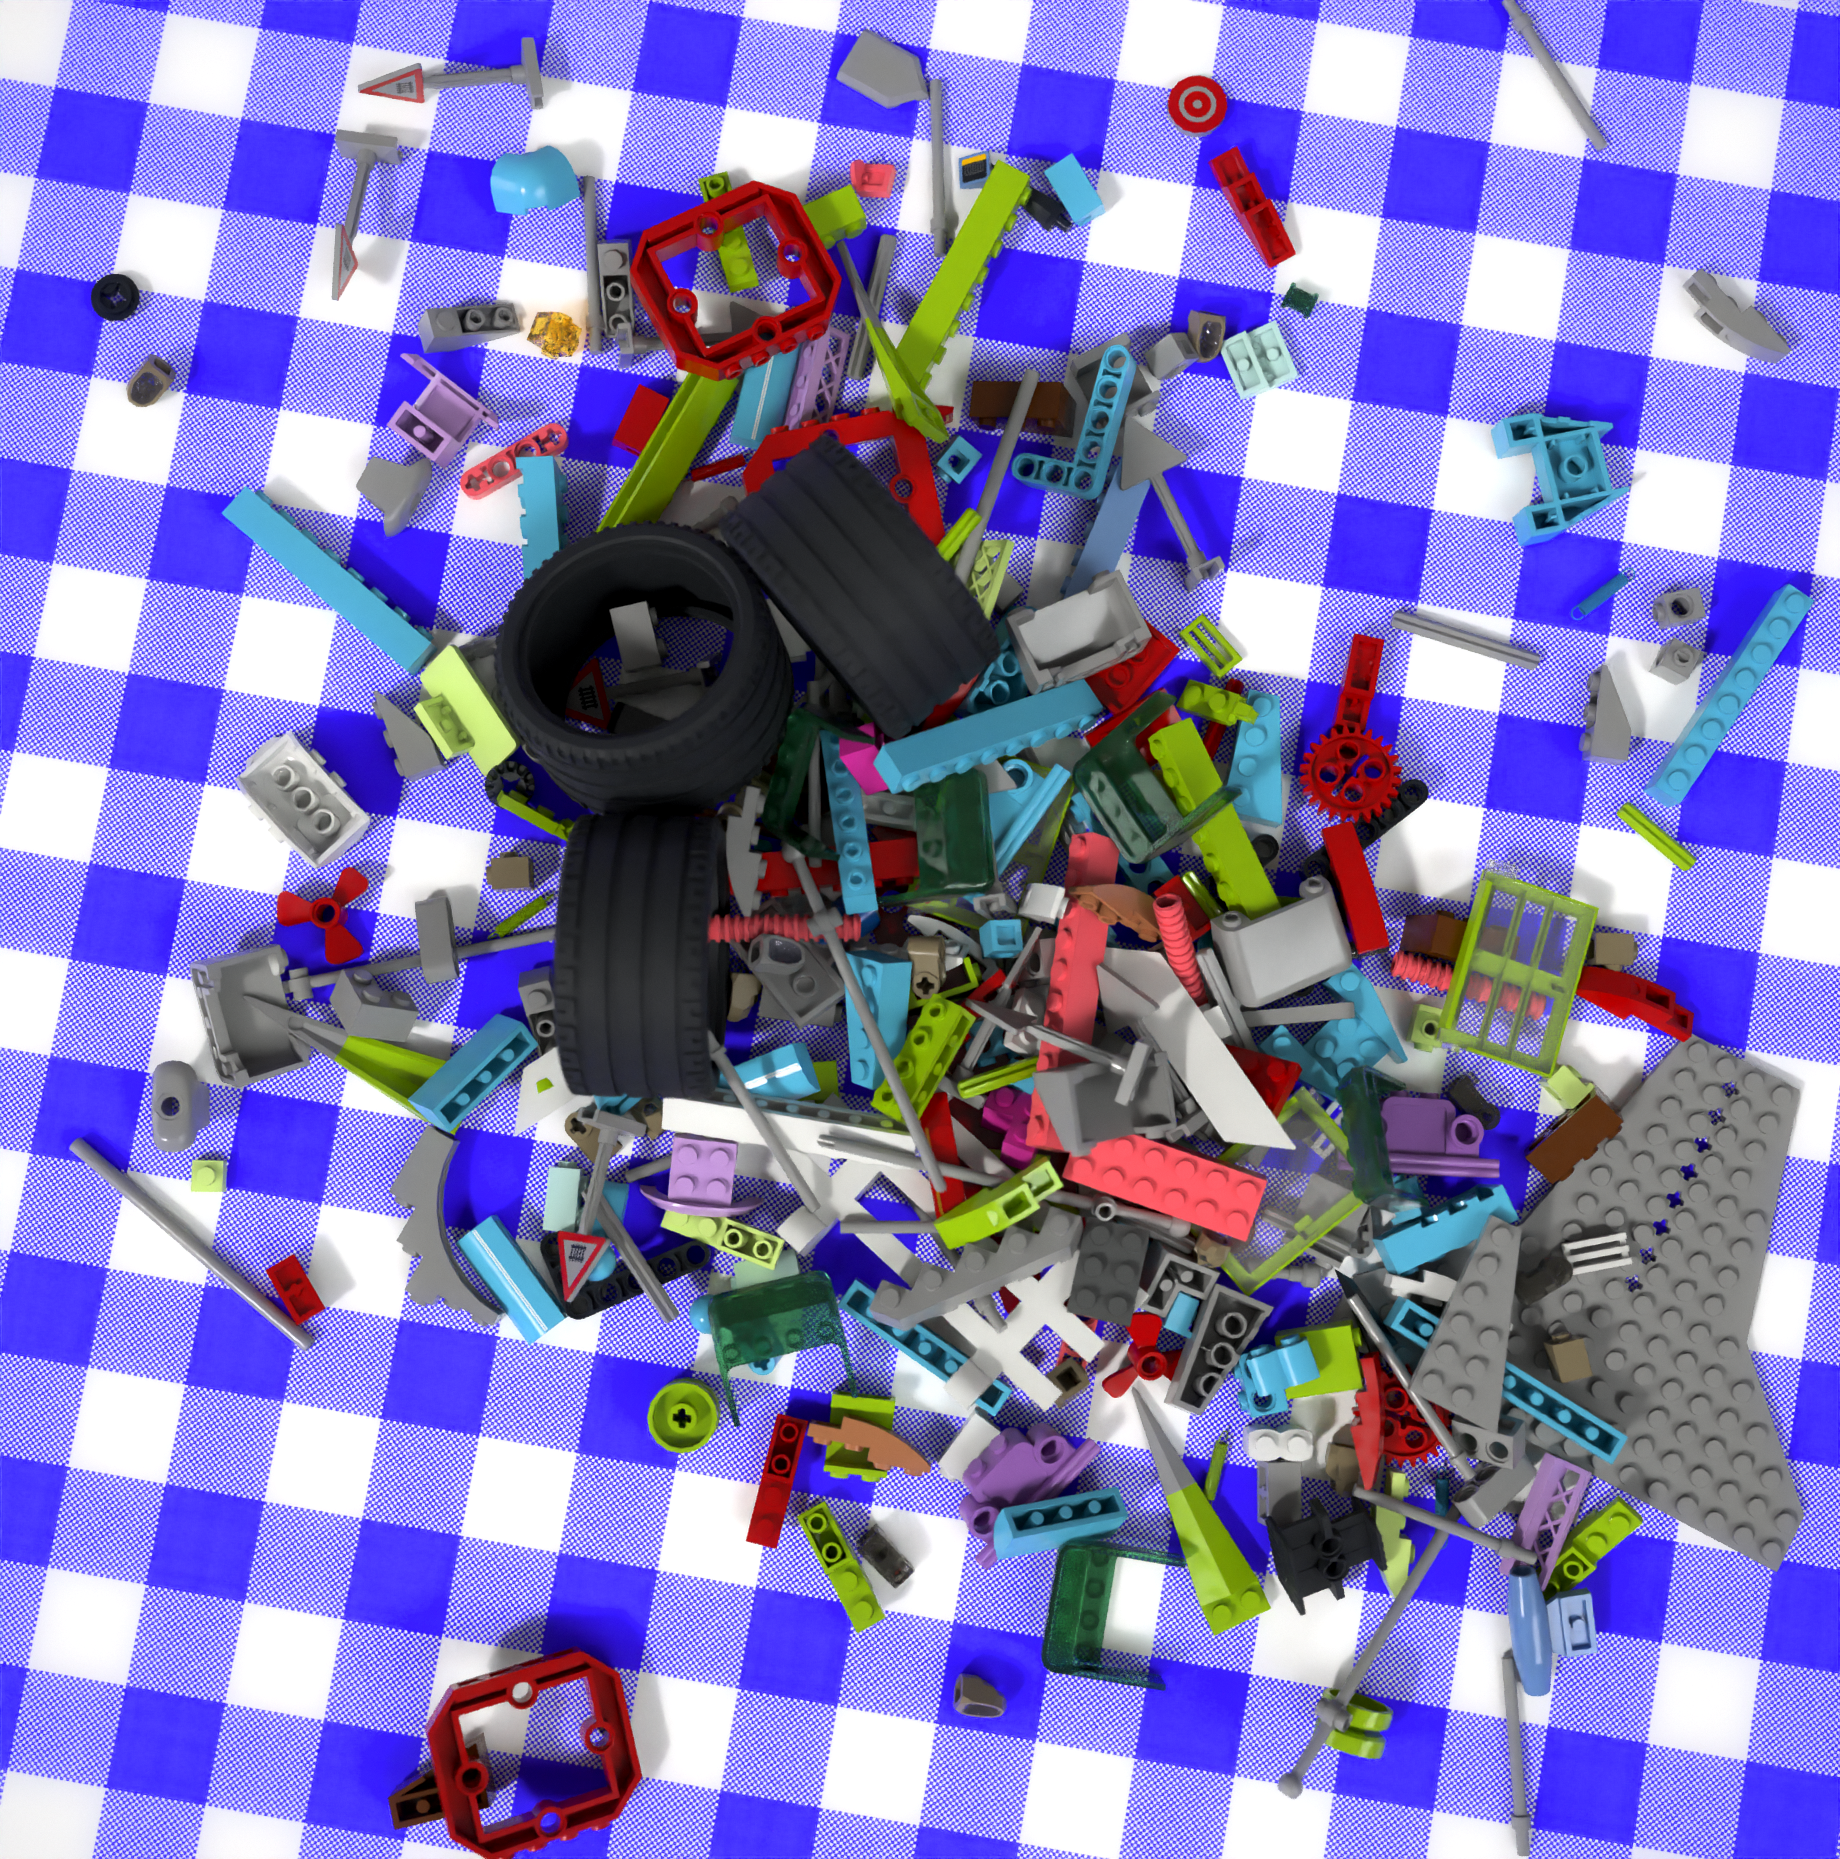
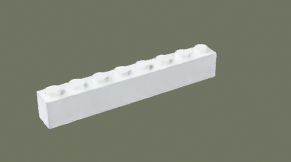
M716 1088L711 1098L692 1099L691 1096L687 1099L663 1098L662 1129L672 1130L679 1134L691 1133L703 1135L710 1139L721 1138L734 1140L740 1144L752 1143L768 1147L733 1090ZM750 1093L785 1149L795 1150L801 1154L813 1153L825 1155L832 1159L843 1158L859 1161L863 1164L874 1163L891 1166L894 1169L913 1170V1168L824 1148L817 1143V1141H824L834 1144L835 1142L822 1140L818 1137L821 1134H826L917 1156L918 1150L908 1127L886 1115Z

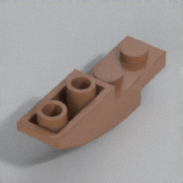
M1119 884L1078 885L1069 888L1068 893L1079 901L1078 904L1081 907L1089 909L1096 914L1099 921L1109 925H1115L1116 922H1120L1124 926L1132 928L1139 934L1140 939L1154 943L1157 940H1162L1153 908L1155 899L1148 894Z
M845 1412L842 1425L815 1419L810 1420L807 1436L813 1437V1442L831 1445L832 1441L844 1443L845 1449L852 1451H862L863 1447L869 1448L867 1461L873 1462V1467L877 1469L891 1470L892 1466L904 1468L905 1474L922 1477L923 1472L930 1473L931 1462L919 1449L907 1439L877 1422Z

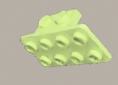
M455 644L448 645L420 675L421 682L432 698L419 702L413 709L446 760L469 753L480 772L487 776L488 772L495 765L498 766L519 748L520 741L459 648Z

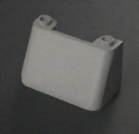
M1120 569L1111 573L1109 570H1104L1092 577L1093 582L1089 585L1088 589L1035 612L1033 609H1025V606H1021L1007 614L1008 617L1005 620V625L1031 696L1089 677L1128 660L1143 651L1152 635Z
M1321 874L1310 877L1301 883L1299 893L1302 900L1252 921L1237 911H1228L1210 920L1214 954L1233 996L1242 1005L1247 1007L1266 1005L1341 973L1352 965V951L1331 884Z
M279 944L205 958L191 962L189 965L216 1072L223 1083L237 1088L311 1065L309 1060L311 1047L309 1044L247 1004L243 999V996H250L289 1010L280 974L285 972V967L288 966L289 962L285 950Z
M1166 1051L1151 1052L1134 1100H1130L1127 1106L1115 1101L1122 1076L1111 1072L1109 1067L1088 1060L1032 1072L1034 1086L1064 1151H1071L1073 1157L1091 1154V1148L1096 1147L1099 1142L1133 1134H1145L1146 1139L1165 1137V1131L1177 1128ZM1126 1053V1054H1121V1055H1124V1056H1126V1057H1130V1054H1131V1053Z

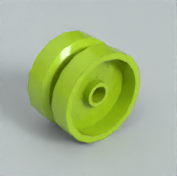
M690 1377L674 1379L663 1386L650 1403L647 1415L649 1431L656 1443L667 1451L680 1454L694 1452L707 1444L716 1431L721 1416L720 1402L714 1390L702 1380ZM681 1409H685L686 1415H691V1417L683 1419L680 1416Z
M1326 1688L1323 1690L1322 1697H1326L1331 1701L1336 1698L1341 1689ZM1354 1693L1346 1706V1711L1353 1715L1350 1726L1345 1732L1337 1728L1332 1729L1324 1744L1358 1757L1381 1759L1387 1740L1378 1731H1385L1390 1728L1393 1710L1377 1700ZM1320 1717L1316 1719L1313 1734L1321 1723Z

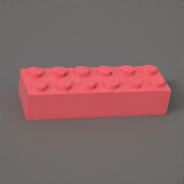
M1133 1134L1099 1142L1096 1147L1091 1148V1154L1073 1157L1069 1153L1062 1175L1063 1178L1245 1242L1247 1241L1267 1184V1178L1264 1174L1175 1143L1170 1144L1169 1141L1161 1138L1146 1139L1145 1134Z

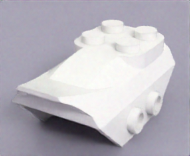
M289 730L282 737H271L246 760L245 771L235 779V782L243 796L251 804L247 807L249 811L259 821L265 819L271 826L268 832L280 844L285 841L308 864L317 869L337 860L365 834L370 825L371 818L344 790V787L347 785L346 782L335 771L329 773L323 765L326 763V760L314 748L309 751L296 735Z

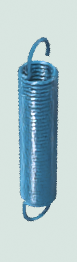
M1626 568L1571 610L1572 618L1575 620L1583 618V616L1579 619L1573 617L1572 612L1576 607L1579 608L1583 615H1588L1622 589L1629 581L1634 579V569ZM1628 569L1634 572V576L1630 580L1623 574Z
M1441 1466V1467L1439 1468V1470H1438V1476H1439V1471H1440V1469H1441V1468H1444V1470H1445V1478H1446V1469H1445L1444 1466ZM1436 1478L1435 1514L1445 1517L1449 1511V1478Z

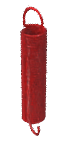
M741 453L690 470L692 479L681 481L687 482L692 480L693 483L699 482L700 480L702 481L703 479L705 480L706 478L708 479L709 477L718 476L719 474L744 467L748 463H746Z

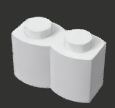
M1265 1424L1248 1425L1243 1428V1451L1250 1458L1258 1461H1271L1279 1457L1289 1461H1304L1313 1457L1312 1433L1304 1427L1295 1424H1284L1276 1428Z

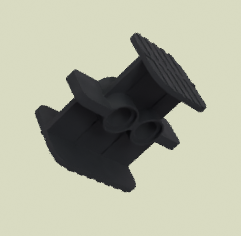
M1351 1496L1353 1512L1330 1520L1326 1509L1318 1497L1309 1500L1311 1516L1280 1528L1271 1515L1265 1517L1278 1579L1300 1616L1306 1614L1304 1597L1329 1588L1337 1601L1345 1598L1342 1580L1349 1573L1350 1567L1373 1559L1382 1572L1388 1569L1382 1535L1367 1508L1355 1496Z

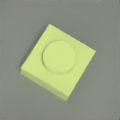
M192 1160L191 1192H226L227 1160Z

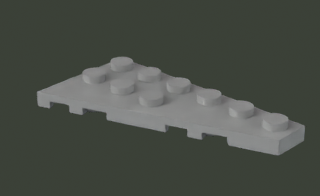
M1489 1215L1407 1389L1497 1435L1521 1229L1493 1215Z

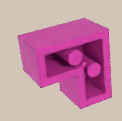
M874 722L857 727L870 736H865L854 729L848 730L849 733H839V757L867 796L889 789L873 762L883 745L897 741L882 732Z
M1003 1086L991 1090L984 1105L981 1127L1006 1135L1002 1145L1000 1160L1004 1164L1024 1170L1033 1164L1039 1148L1026 1146L1032 1095Z

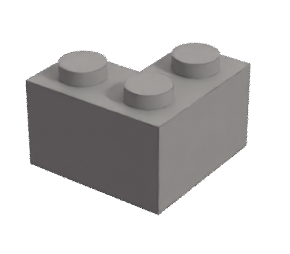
M644 601L610 609L624 671L634 673L664 666V658L669 657L665 639L659 638L655 632L654 626L659 625L656 608H650L649 603Z
M342 969L329 999L343 1027L350 1036L406 1043L419 1014V1010L409 994L403 991H382L373 975L363 969H356L355 971Z
M1153 1239L1145 1255L1139 1287L1149 1297L1139 1308L1166 1318L1179 1291L1207 1300L1220 1272L1216 1268L1198 1265L1192 1252L1185 1254L1159 1240Z

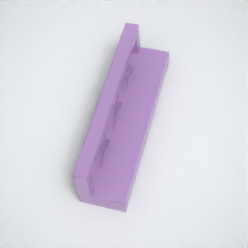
M829 325L828 330L821 338L815 341L808 339L800 343L782 426L788 425L789 430L801 428V422L819 419L820 424L829 422V418L831 419V416H833L851 335ZM830 336L839 340L837 352L833 355L828 345ZM826 364H828L831 372V378L828 383H825L822 376V369ZM820 393L825 402L824 409L821 412L818 411L815 404L816 396Z
M1546 1452L1511 1536V1540L1514 1541L1515 1545L1533 1552L1536 1551L1537 1559H1539L1542 1567L1538 1580L1543 1592L1549 1582L1592 1475L1591 1472ZM1567 1469L1580 1474L1576 1487L1566 1491L1563 1483ZM1563 1500L1566 1508L1565 1514L1562 1518L1554 1521L1551 1513L1552 1506L1555 1502ZM1551 1529L1554 1537L1551 1547L1542 1550L1539 1542L1541 1533ZM1512 1557L1509 1559L1503 1558L1498 1572L1509 1577V1570L1511 1568L1521 1565L1529 1566V1564Z

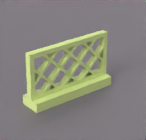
M1008 539L981 541L966 583V587L972 596H978L976 602L989 621L1015 544ZM964 542L948 561L954 571ZM999 551H1000L999 557H998L997 560L994 562L993 558H994V557L999 553ZM986 565H987V568H988V569H987V570L983 573V575L980 577V574H979V573H980V572L986 567ZM990 581L989 587L984 590V586Z

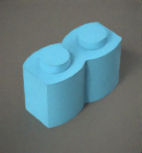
M1293 1334L1280 1340L1281 1345L1269 1348L1268 1344H1263L1250 1350L1251 1355L1246 1356V1362L1259 1397L1273 1394L1320 1377V1372L1307 1336L1300 1338L1299 1334Z

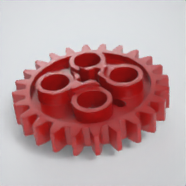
M1344 725L1342 734H1338L1332 728L1329 739L1325 735L1320 734V745L1313 742L1310 743L1309 749L1312 753H1304L1303 760L1308 764H1300L1299 771L1306 775L1300 777L1299 784L1308 785L1302 790V795H1312L1308 806L1318 804L1317 815L1327 811L1329 812V822L1335 816H1339L1340 824L1345 823L1347 818H1351L1354 826H1357L1359 817L1362 816L1369 823L1371 812L1381 817L1382 809L1380 806L1387 809L1391 807L1392 802L1389 798H1397L1398 791L1393 787H1400L1402 779L1394 776L1401 774L1402 767L1393 766L1398 762L1399 756H1389L1393 745L1389 744L1383 747L1381 744L1384 736L1381 735L1374 740L1371 738L1372 729H1369L1365 735H1362L1360 726L1355 728L1354 733H1349L1347 725ZM1342 750H1351L1355 753L1356 757L1347 760L1340 755V752ZM1364 755H1368L1369 758L1358 767L1356 776H1351L1338 795L1333 796L1332 792L1343 783L1345 773L1351 774L1359 760ZM1374 768L1380 772L1381 776L1375 779L1369 778L1364 771ZM1326 772L1332 773L1336 780L1326 783L1320 778V775ZM1349 791H1355L1360 795L1361 799L1351 802L1346 799L1344 794Z
M1406 1363L1405 1367L1407 1368L1411 1376H1413L1414 1373L1411 1372L1409 1364ZM1381 1368L1384 1381L1385 1407L1387 1408L1385 1409L1386 1420L1391 1421V1425L1384 1432L1382 1454H1384L1385 1463L1389 1465L1393 1458H1395L1399 1468H1402L1404 1460L1409 1459L1411 1466L1415 1467L1416 1458L1420 1457L1427 1464L1428 1458L1426 1454L1430 1452L1438 1457L1439 1453L1436 1447L1438 1445L1442 1446L1430 1426L1421 1424V1422H1427L1420 1411L1416 1410V1405L1393 1370L1392 1373L1387 1374ZM1393 1390L1402 1392V1396L1396 1401L1386 1399L1387 1394ZM1431 1402L1432 1408L1452 1436V1429L1448 1425H1452L1454 1416L1449 1414L1453 1412ZM1358 1406L1351 1407L1352 1414L1358 1416L1352 1420L1353 1423L1356 1419H1361ZM1405 1411L1409 1412L1410 1417L1404 1416L1402 1420H1399L1397 1414L1404 1415ZM1412 1430H1418L1421 1432V1436L1417 1440L1411 1441L1406 1439L1407 1433Z

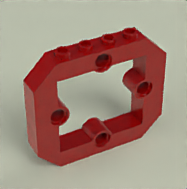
M755 180L643 230L630 268V283L675 367L717 382L725 378L727 380L735 379L743 373L744 369L753 365L760 367L778 353H790L800 343L808 339L815 341L821 338L828 330L842 282V277L797 195ZM761 216H765L780 243L776 263L778 272L787 279L799 278L810 300L775 317H759L754 321L752 328L707 348L695 327L698 318V300L696 295L689 289H675L661 263L696 246L706 252L716 251L723 244L725 233ZM704 228H712L715 232L706 234L702 230ZM788 255H795L799 258V260L793 262L787 260L785 257ZM678 306H686L690 310L685 313H680L676 311L675 308H677ZM762 333H769L774 338L771 340H763L759 337V335H761Z
M879 407L861 410L862 416L850 418L849 413L831 416L832 422L823 424L819 423V419L801 422V428L789 430L788 425L770 429L771 434L765 436L741 474L745 496H748L752 491L758 492L761 489L760 485L775 473L772 462L791 459L804 448L809 449L808 444L820 437L824 432L834 433L837 441L846 447L890 438L897 474L887 482L886 488L901 505H904V509L936 547L945 535L926 438L920 431L910 427L902 419H897L896 415L889 410L880 412ZM897 481H905L909 485L910 493L907 497H901L896 493L895 485Z
M577 1646L450 1684L424 1727L448 1836L454 1842L485 1859H512L517 1852L526 1849L529 1852L538 1851L545 1848L547 1842L559 1838L560 1841H568L579 1836L580 1831L589 1828L596 1831L610 1826V1821L619 1818L642 1777L620 1673L612 1666ZM583 1678L591 1716L586 1718L581 1724L579 1737L591 1753L600 1754L607 1786L559 1802L550 1799L542 1800L533 1807L532 1811L482 1827L476 1795L486 1788L489 1774L484 1763L478 1757L467 1755L459 1716L507 1701L515 1709H528L537 1701L539 1691ZM522 1682L528 1683V1692L525 1696L521 1698L513 1697V1689L517 1684ZM598 1727L605 1728L604 1737L600 1741L592 1742L590 1740L594 1729ZM467 1769H478L479 1774L475 1781L470 1783L462 1781L463 1773ZM552 1812L556 1813V1820L551 1826H541V1820L544 1815Z

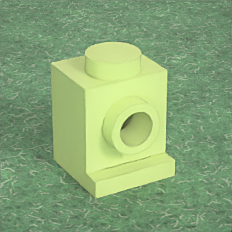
M1423 1004L1413 1005L1406 1042L1414 1043L1413 1049L1432 1053L1433 1048H1442L1443 1043L1435 1041L1434 1037L1443 1009ZM1428 1023L1434 1026L1432 1035L1425 1032V1026Z
M1557 1061L1552 1078L1542 1077L1538 1081L1564 1109H1574L1595 1088L1591 1082L1582 1083L1580 1081L1582 1076L1575 1068L1570 1065H1560Z

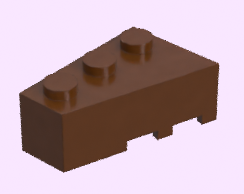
M973 381L969 417L979 429L986 431L1005 430L1022 381ZM1062 382L1037 383L1020 432L1073 438L1077 403Z
M1436 910L1435 914L1406 915L1399 950H1404L1405 953L1421 952L1428 954L1427 958L1438 960L1439 957L1456 962L1469 918H1463L1462 921L1454 919V913L1443 910ZM1489 925V928L1484 927L1478 949L1500 956L1507 928ZM1517 936L1514 938L1509 960L1514 961L1519 940Z
M1593 1081L1591 1083L1595 1088L1574 1109H1566L1568 1112L1556 1123L1551 1122L1524 1150L1525 1158L1552 1185L1558 1179L1561 1182L1566 1180L1574 1172L1575 1168L1573 1166L1581 1159L1586 1161L1591 1158L1599 1149L1597 1145L1605 1138L1608 1140L1612 1139L1622 1129L1621 1124L1624 1120L1619 1107Z
M483 1732L465 1743L467 1755L478 1757L484 1763L489 1774L486 1788L476 1795L479 1810L490 1808L497 1797ZM432 1764L397 1785L388 1797L394 1830L444 1819ZM476 1768L467 1769L463 1773L462 1781L466 1783L475 1781L479 1770Z

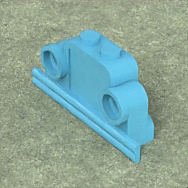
M1019 759L1009 760L1002 765L1017 784V788L991 793L987 796L999 878L1071 776V773L1056 763L1045 779L1035 773L1026 762ZM969 797L961 799L958 804L952 802L943 815V818L947 820L945 832L950 839L944 849V859L951 870L971 883L964 894L977 895L964 896L963 898L974 905L973 898L985 896L983 885L986 882L974 798Z

